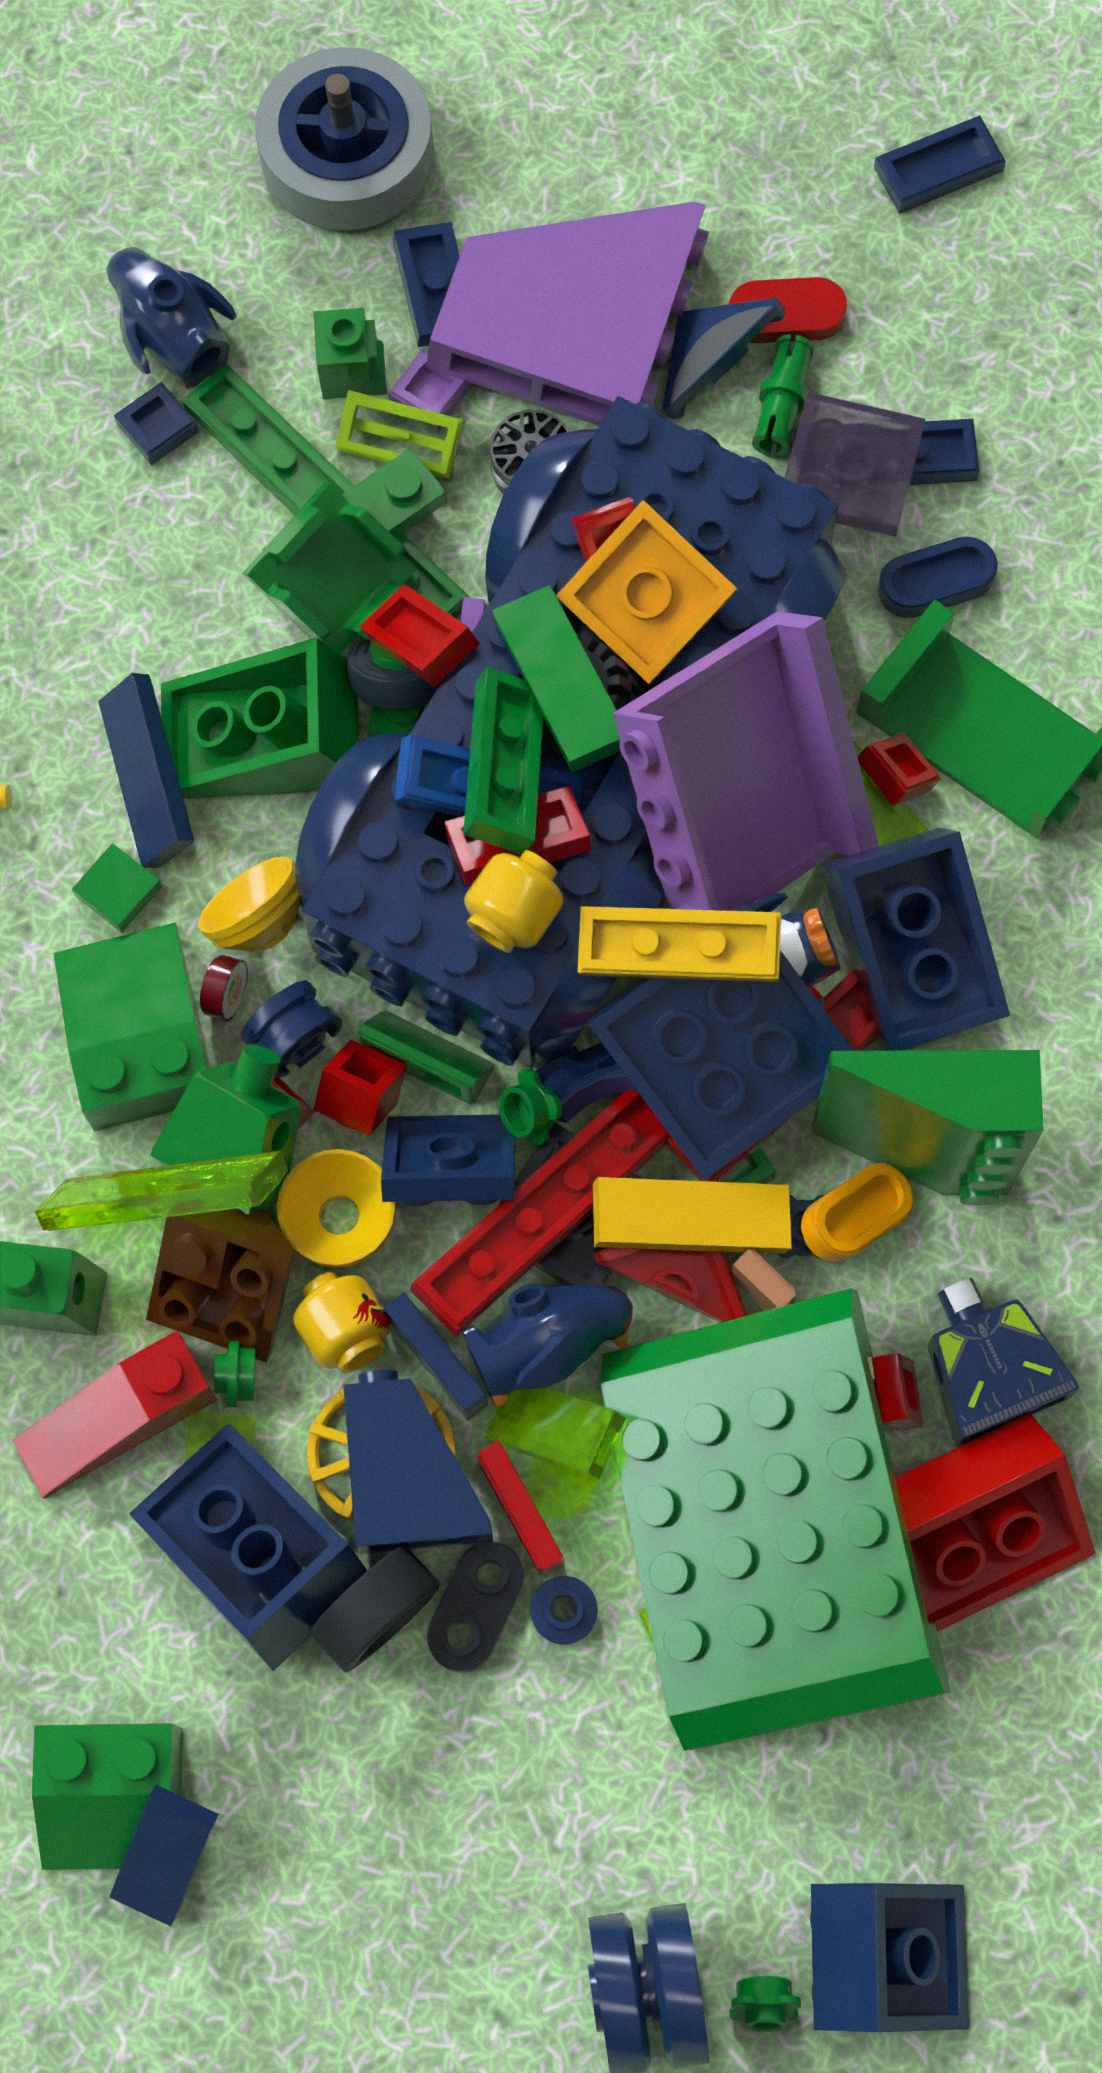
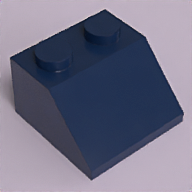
M900 1883L811 1884L810 1924L812 1929L814 2030L907 2032L969 2029L964 1885Z

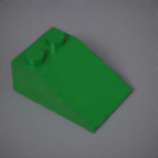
M316 637L161 683V718L183 798L298 793L319 789L338 760L358 742L357 696L354 694L348 678L347 659Z
M176 922L55 952L54 960L69 1056L81 1110L93 1130L98 1131L173 1112L191 1079L199 1071L211 1068Z

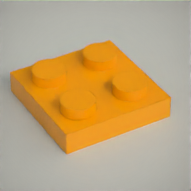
M642 500L559 591L556 597L648 684H652L739 589L651 506Z

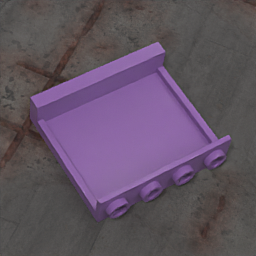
M775 612L613 713L620 737V750L629 768L637 796V809L646 827L654 855V868L661 879L669 909L735 911L744 903L749 906L760 898L777 893L834 853L849 856L879 846L823 617Z

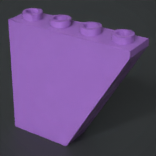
M694 201L467 237L430 338L426 368L597 426L601 424L617 396L634 404L643 402L652 406L659 384L648 380L653 363L665 367L676 332L667 330L665 327L670 313L682 316L693 283L682 277L687 263L699 265L709 235V231L699 228L706 205Z

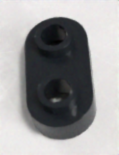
M482 1542L469 1548L461 1557L430 1622L427 1633L430 1652L434 1659L445 1669L457 1673L471 1672L484 1665L493 1653L524 1583L521 1561L511 1548L499 1542ZM487 1563L497 1564L503 1571L501 1581L493 1587H485L477 1580L478 1570ZM459 1624L469 1626L474 1632L472 1643L464 1649H456L448 1641L450 1630Z

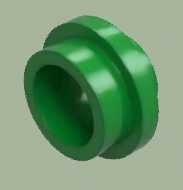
M229 1341L228 1354H215L214 1394H227V1407H237V1401H254L255 1348H239V1341Z

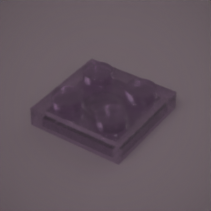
M807 392L785 478L798 485L801 483L811 484L826 493L830 501L838 504L835 523L896 537L926 419Z

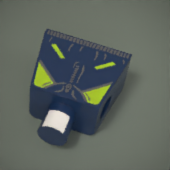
M973 1278L957 1282L937 1294L952 1326L932 1336L928 1343V1351L956 1447L966 1444L1029 1412L1034 1415L1070 1399L1079 1389L1074 1376L1018 1299L988 1310Z

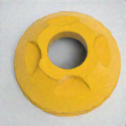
M274 857L238 875L223 887L204 908L198 920L200 931L214 946L228 950L248 949L253 953L260 949L268 950L280 943L288 936L291 928L300 920V896L296 887L295 864L289 857Z
M342 1149L324 1150L310 1155L299 1162L286 1176L279 1190L277 1200L278 1222L283 1236L294 1251L310 1262L331 1268L350 1267L364 1262L377 1253L388 1239L396 1214L395 1202H382V1169L368 1157L355 1151ZM335 1199H347L355 1204L359 1211L357 1224L352 1230L344 1234H332L324 1229L321 1224L320 1216L323 1208L327 1203Z

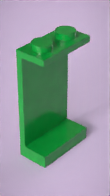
M934 599L862 689L857 714L890 737L900 733L906 734L930 765L1036 839L1042 835L1050 823L1060 829L1081 800L1074 792L1083 780L1088 777L1096 782L1102 776V727L1095 734L951 635L950 629L955 613Z

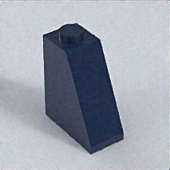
M376 1370L359 1374V1383L343 1385L355 1547L359 1553L389 1552L402 1546H407L409 1549L492 1542L493 1531L491 1521L410 1378L398 1379V1371Z

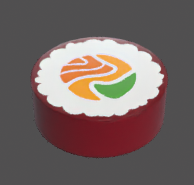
M219 955L210 963L203 978L200 991V1007L204 1015L223 1021H230L235 1016L247 985L248 968L244 960Z

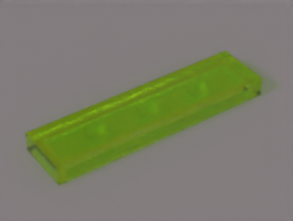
M281 1151L66 1178L34 1212L42 1230L55 1231L259 1206L288 1172V1168Z

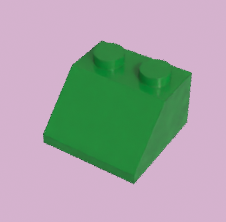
M173 1723L34 1725L32 1802L42 1870L121 1868L147 1799L155 1785L181 1796L183 1728Z

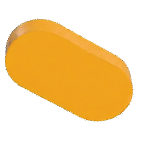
M876 1163L866 1167L812 1203L805 1210L801 1221V1231L806 1245L817 1257L828 1262H842L850 1258L907 1219L914 1204L911 1185L904 1174L891 1165Z

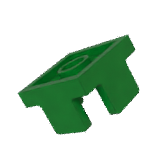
M323 483L242 574L310 639L317 637L341 654L355 638L368 640V637L359 626L411 577L417 568L402 555L407 549L367 509L362 506L352 505L330 483Z

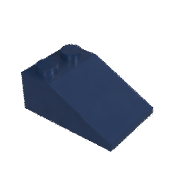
M939 827L821 864L838 928L886 1051H902L1010 1016L960 831Z
M229 1423L129 1513L272 1671L278 1668L311 1636V1629L320 1616L354 1582L368 1571L350 1545Z

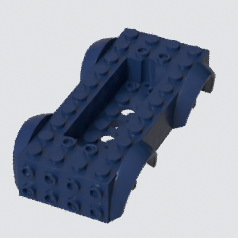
M617 396L598 429L576 430L547 437L531 450L516 470L502 496L492 524L487 547L485 581L489 606L472 632L480 644L443 679L411 733L392 732L374 734L357 742L338 760L324 779L309 808L299 838L296 855L295 877L296 887L300 896L301 912L312 949L317 953L315 959L319 964L342 977H347L351 971L371 982L370 989L377 996L393 1005L402 1007L404 1002L407 1001L427 1012L425 1019L434 1027L449 1035L458 1036L460 1031H463L482 1042L480 1048L487 1055L508 1066H513L517 1060L533 1068L536 1061L541 1062L564 1056L587 1025L586 1021L593 1016L617 978L611 976H581L578 974L581 906L657 909L664 895L661 879L654 868V857L646 827L637 809V796L629 768L621 751L572 773L563 756L541 743L540 766L583 776L580 813L590 834L591 851L550 862L557 871V875L552 881L562 893L563 906L534 947H514L510 953H507L482 939L467 925V920L471 915L465 907L464 897L471 886L466 887L448 842L445 821L459 817L394 802L401 738L413 734L470 748L476 680L484 669L488 666L523 679L494 623L492 610L548 585L551 586L555 595H557L584 565L570 519L627 497L634 500L636 507L644 500L739 589L652 684H648L638 673L634 676L642 682L644 692L635 694L636 697L645 694L775 612L823 617V621H825L848 577L832 546L838 504L830 501V498L821 489L807 483L798 485L776 474L772 467L763 460L753 456L743 458L721 447L719 442L710 434L698 429H691L689 431L666 420L665 416L655 407L643 402L634 404L620 396ZM558 599L580 642H582L583 636L589 637L611 649Z

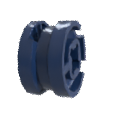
M307 980L296 982L268 999L255 1011L241 1031V1039L246 1045H260L279 1055L281 1061L275 1078L287 1076L290 1071L286 1066L289 1064H296L299 1069L326 1048L323 1045L326 1033L333 1038L342 1027V1019L333 1008L329 1006L323 1007L318 1000H315L317 989Z

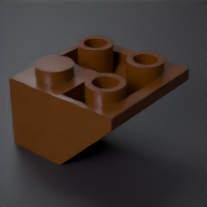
M191 1181L166 1217L146 1320L227 1349L229 1348V1341H239V1348H255V1359L267 1363L272 1353L295 1251L264 1208L248 1215Z

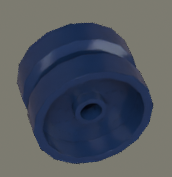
M686 1903L650 1908L645 1920L648 1944H642V1956L636 1955L632 1923L623 1912L588 1917L594 1964L588 1965L597 2032L604 2031L610 2073L647 2072L651 2063L647 2030L649 2025H653L654 2032L661 2031L665 2059L674 2069L710 2063L701 1989Z

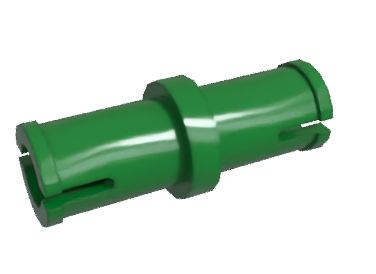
M791 334L781 336L777 340L776 354L770 378L766 379L761 385L759 400L763 406L756 433L753 435L752 446L756 451L766 456L771 455L773 441L778 442L775 451L776 457H782L789 453L797 413L805 408L808 392L804 384L810 359L813 357L814 346L808 339L796 335L793 352L789 350Z

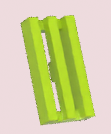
M348 390L335 450L386 463L400 455V453L350 441L353 429L441 451L440 464L424 459L420 460L432 475L452 479L455 467H453L455 458L458 456L461 446L459 444L461 433L464 432L467 420ZM358 406L448 428L446 439L443 440L357 418Z

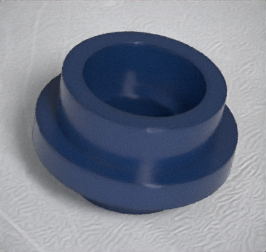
M558 1576L547 1580L537 1589L532 1598L530 1611L533 1625L544 1639L559 1645H570L581 1641L592 1631L597 1620L598 1606L595 1595L584 1582L570 1576ZM562 1597L570 1598L577 1605L576 1616L568 1622L557 1621L551 1614L552 1604Z

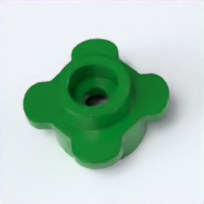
M524 1069L518 1073V1085L506 1088L501 1094L499 1111L503 1124L511 1134L516 1137L527 1136L533 1145L539 1146L548 1142V1130L552 1122L561 1117L562 1105L552 1089L540 1083L539 1075L534 1069Z
M755 1976L742 1979L736 1983L737 1997L731 2000L732 2009L729 2010V2015L732 2020L745 2021L746 2029L757 2032L778 2031L787 2027V2021L799 2017L798 2008H801V1998L792 1996V1982L789 1979L777 1976Z

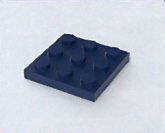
M745 903L735 910L753 912ZM781 950L779 982L643 978L586 1021L704 1181L819 1096L831 1051H854Z

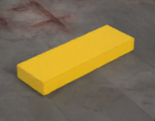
M581 906L578 974L581 976L779 982L782 915L781 912Z
M598 1177L593 1182L594 1247L746 1252L748 1249L751 1251L754 1249L757 1253L785 1254L792 1249L789 1185Z

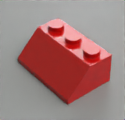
M1030 1412L895 1478L928 1622L935 1624L937 1632L1096 1554L1066 1456Z

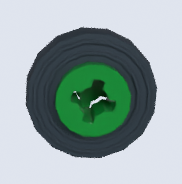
M358 639L351 646L347 656V673L354 694L365 703L377 707L407 709L427 705L441 684L440 682L433 687L378 648L369 639Z

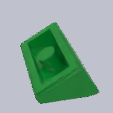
M382 1011L368 1019L361 1025L358 1031L362 1045L406 1064L405 1073L470 1105L472 1102L476 1103L494 1068V1064L491 1061L388 1011Z

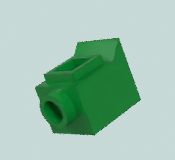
M364 308L313 311L316 364L322 398H346L348 390L370 396L387 394L384 343L377 339L375 320H366Z

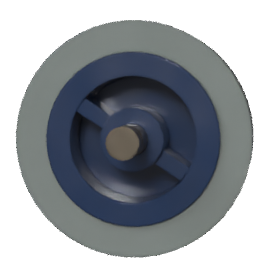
M345 47L321 50L306 55L288 65L272 80L258 105L255 119V134L261 167L267 186L272 195L287 211L309 224L333 230H357L381 224L409 207L420 195L429 179L434 161V143L431 112L427 97L414 76L405 67L385 55L366 49Z

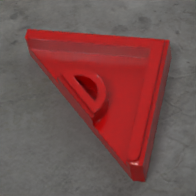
M607 1248L594 1253L598 1264L717 1322L722 1323L748 1316L725 1255L721 1251Z

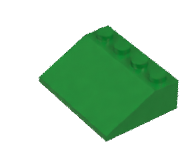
M1040 1050L831 1051L812 1121L813 1134L874 1163L891 1165L902 1172L906 1178L939 1194L960 1195V1203L989 1205L997 1203L999 1195L1009 1194L1044 1131Z

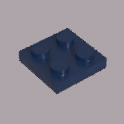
M500 1114L387 1117L381 1172L382 1202H400L407 1206L417 1207L428 1205L433 1201H466L474 1205H489L499 1200H514L516 1136L507 1130Z

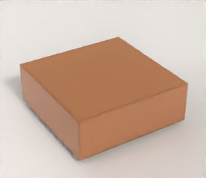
M748 1249L733 1264L731 1273L735 1283L763 1310L767 1311L795 1302L796 1289L754 1249L752 1251Z

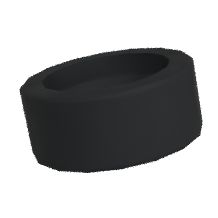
M407 1546L399 1547L376 1563L334 1601L311 1629V1635L343 1672H349L372 1656L416 1616L436 1594L440 1583Z

